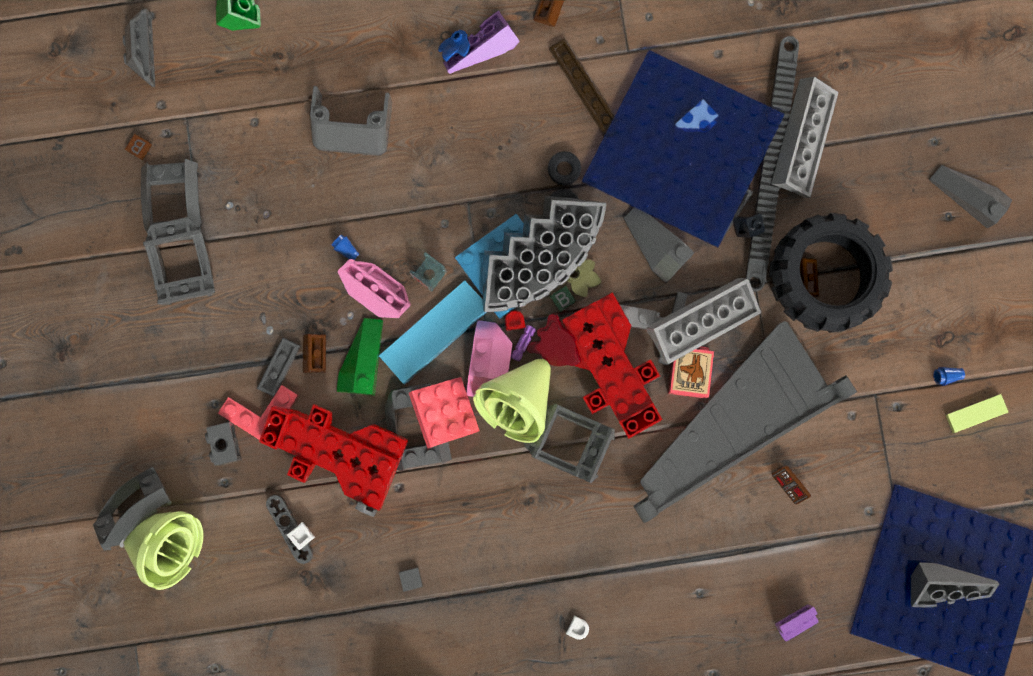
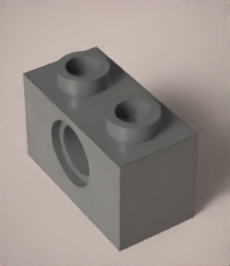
M232 422L206 428V442L211 447L209 456L215 466L242 460L235 427ZM222 439L226 441V447L223 450L218 446L219 441Z

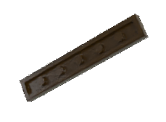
M564 38L549 47L551 54L607 142L624 133L621 125L567 40Z

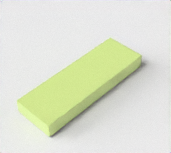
M1000 394L946 414V418L952 432L956 433L1008 413V410Z

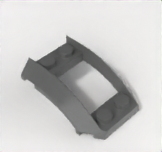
M185 159V162L149 165L146 162L141 168V207L146 232L150 225L163 223L153 222L151 186L185 183L188 218L197 227L202 225L198 196V163Z
M188 217L150 225L143 245L149 258L154 285L157 290V303L159 305H172L171 303L206 295L210 297L214 294L215 288L211 266L201 230ZM193 238L202 276L168 283L158 245Z
M430 383L391 390L384 407L387 430L398 434L395 410L413 407L409 392L431 386ZM449 442L428 449L426 444L405 448L397 470L404 471L406 468L441 462L443 464L452 460Z
M558 404L547 406L545 429L540 438L535 442H523V444L532 455L531 457L592 483L599 477L596 474L611 440H615V429ZM557 416L592 431L577 466L542 451Z
M153 467L123 484L110 497L101 510L93 527L104 551L112 550V546L119 545L121 548L125 546L123 542L135 527L156 513L158 507L165 503L168 505L172 504L157 471ZM141 488L145 497L130 507L115 523L113 518L115 510L126 498Z

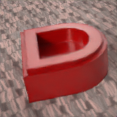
M513 310L507 313L505 317L507 331L525 329L524 316L521 312Z

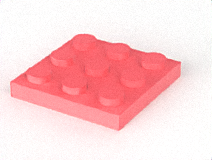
M461 377L409 392L427 449L480 431Z

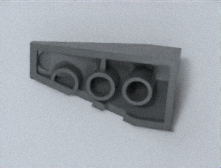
M943 165L929 179V181L986 228L995 225L1007 212L1012 202V199L999 188Z

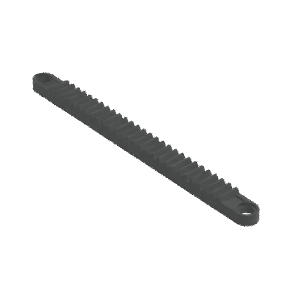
M787 36L780 42L776 61L754 215H762L765 232L751 237L745 275L749 282L753 277L758 278L760 281L759 287H752L753 292H758L764 287L769 264L778 191L780 188L771 183L790 117L789 113L799 51V42L792 36ZM790 42L793 44L794 49L787 51L784 48V44Z

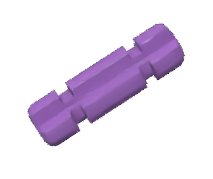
M526 326L524 334L521 335L515 347L516 350L511 354L512 359L516 361L521 360L522 353L525 352L531 341V336L533 337L536 331L534 327Z

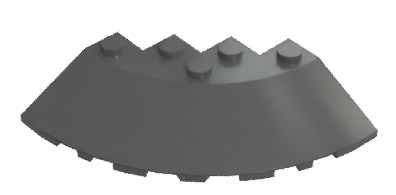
M545 196L543 215H524L523 233L504 232L503 251L484 250L482 267L483 311L499 312L518 306H525L534 300L542 299L560 284L562 285L566 282L577 267L582 265L588 256L587 253L590 248L595 244L596 236L604 220L607 203Z

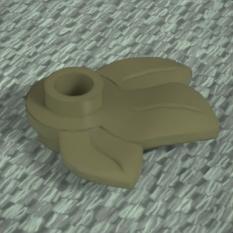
M585 259L582 265L578 266L575 270L577 277L569 276L567 280L571 283L572 291L578 296L587 297L588 288L601 284L599 276L592 271L595 266V262Z

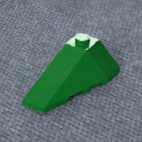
M217 0L216 25L232 31L259 28L261 26L259 6L255 4L254 0Z
M363 319L339 371L337 392L375 396L383 320Z

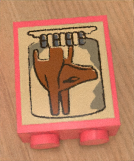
M700 346L671 363L668 394L709 398L714 351H709L708 347Z

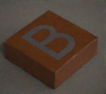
M134 134L125 150L143 160L152 144Z

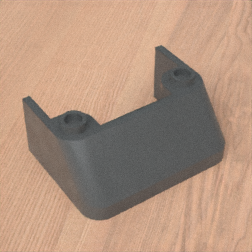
M313 86L310 120L312 143L316 149L381 156L387 151L392 111V100L389 93H385L384 110L371 112L367 118V125L329 121L330 113L328 109L321 106L322 95L318 87Z

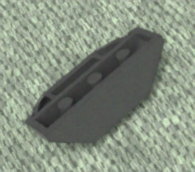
M145 8L140 10L125 27L123 44L126 47V53H124L123 58L125 64L151 87H156L152 15Z

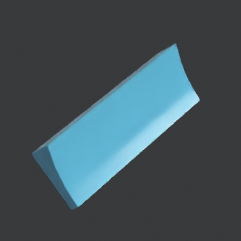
M464 280L381 353L379 357L405 385L487 313L483 311V299Z

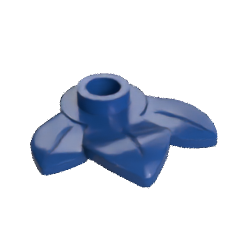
M463 30L455 31L450 38L441 43L438 51L442 52L443 59L446 62L456 53L463 57L467 55L470 43L468 42L466 32Z

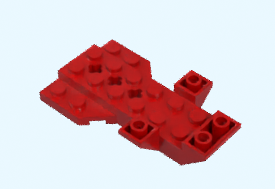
M613 292L560 322L576 339V349H578L581 360L575 367L590 370L600 387L583 397L592 414L610 405L628 439L663 420L644 388L645 384L660 377V374L651 359L636 368H633L624 352L631 324ZM585 323L594 325L591 333L583 331ZM596 339L603 341L602 349L600 350L592 346L594 344L593 341ZM604 356L613 359L611 366H603Z
M314 404L309 415L298 410L272 406L259 442L275 450L280 448L295 455L289 468L288 476L305 483L317 465L336 474L345 496L363 502V504L380 511L409 439L375 424L352 433H347L332 426L331 411ZM339 449L342 450L341 453H342L343 455L340 456V455L337 453V450H339ZM358 457L361 463L357 464L354 458ZM373 465H376V466H377L376 469H378L379 471H376V472H375V471L373 470L372 466H373Z

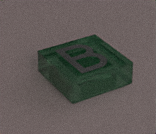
M566 286L550 296L560 313L576 303V300Z

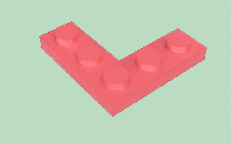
M281 385L261 417L228 397L218 414L260 440L271 407L291 409L299 395Z

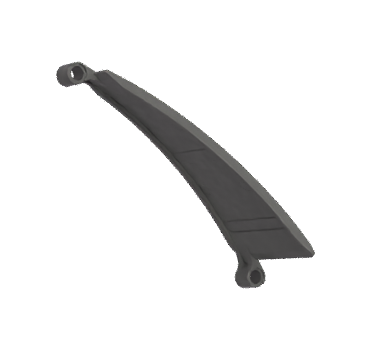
M784 321L778 324L642 477L640 483L648 496L633 506L643 523L650 521L664 509L831 406L857 393V390L847 375L827 385L788 322Z

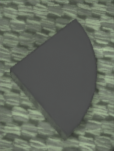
M358 502L355 509L372 517L377 513L376 509L363 504V502Z

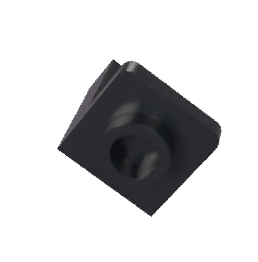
M761 214L733 219L737 237L751 238L765 232Z

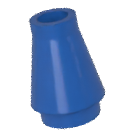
M341 234L331 244L334 247L333 250L348 259L355 260L359 256V253L347 236L344 237Z
M939 367L934 370V381L938 385L945 386L955 381L963 380L965 378V371L963 368Z

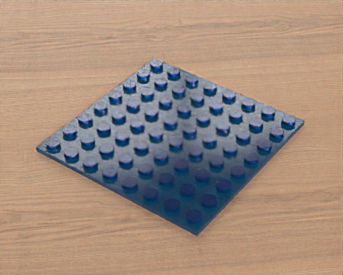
M649 50L582 182L718 248L785 114ZM702 99L709 105L707 111L710 115L718 114V117L711 123L707 120L701 121L699 128H677L675 125L681 118L685 123H691L693 115L689 111L694 107L700 106Z
M895 484L850 634L973 676H1005L1033 578V530ZM919 563H937L989 578L999 583L995 592L988 598L971 601L962 598L955 600L953 604H948L947 601L939 602L936 607L930 608L911 606V575Z

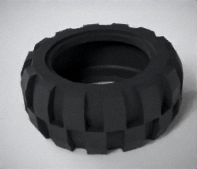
M830 213L827 216L818 214L794 226L780 240L774 250V259L770 262L769 277L773 279L771 290L775 300L780 301L785 308L783 312L793 321L798 320L803 323L804 328L816 332L820 330L828 331L829 333L845 331L873 317L881 309L882 301L888 297L892 281L889 280V273L893 271L891 257H886L883 247L886 245L879 234L874 236L867 230L869 225L857 218L850 220L847 219L845 214ZM819 242L834 243L849 251L856 260L860 270V285L855 297L848 304L834 306L822 303L810 295L804 287L800 276V261L805 249L809 245Z

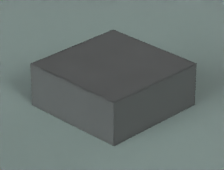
M419 567L399 572L403 592L423 587Z

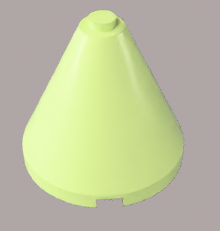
M535 359L480 385L476 390L473 401L484 420L494 429L497 425L507 431L505 436L524 443L537 441L545 429L551 373L549 363L544 359Z
M183 511L153 514L135 527L123 542L124 548L140 580L144 584L158 590L167 589L182 580L191 570L188 565L193 557L198 558L203 543L202 525L197 518Z

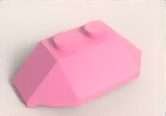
M349 259L338 270V274L348 294L378 317L399 318L411 305L410 301H408L405 287L375 264Z
M477 320L468 376L467 396L474 397L480 385L509 372L512 342L497 323Z

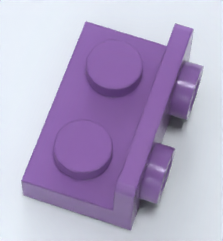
M808 604L775 623V626L784 641H788L817 624L818 619L815 615L818 613L813 606Z

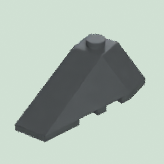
M638 205L624 217V221L649 263V267L665 284L694 254L682 240Z
M919 563L911 575V606L930 608L936 607L939 602L947 601L948 604H953L955 600L965 598L967 601L988 598L995 592L999 583L989 578L941 564Z

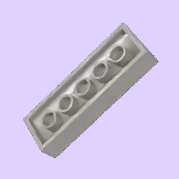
M816 77L803 78L799 81L771 183L804 198L811 197L838 96L836 90Z
M737 278L647 326L645 329L655 343L664 364H670L759 315L761 310L748 278Z

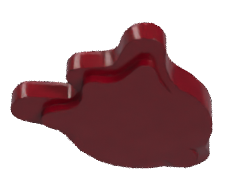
M557 314L549 315L547 326L537 330L540 341L530 342L526 348L527 351L541 355L544 360L553 366L578 365L581 358L578 354V349H576L574 335L561 325Z

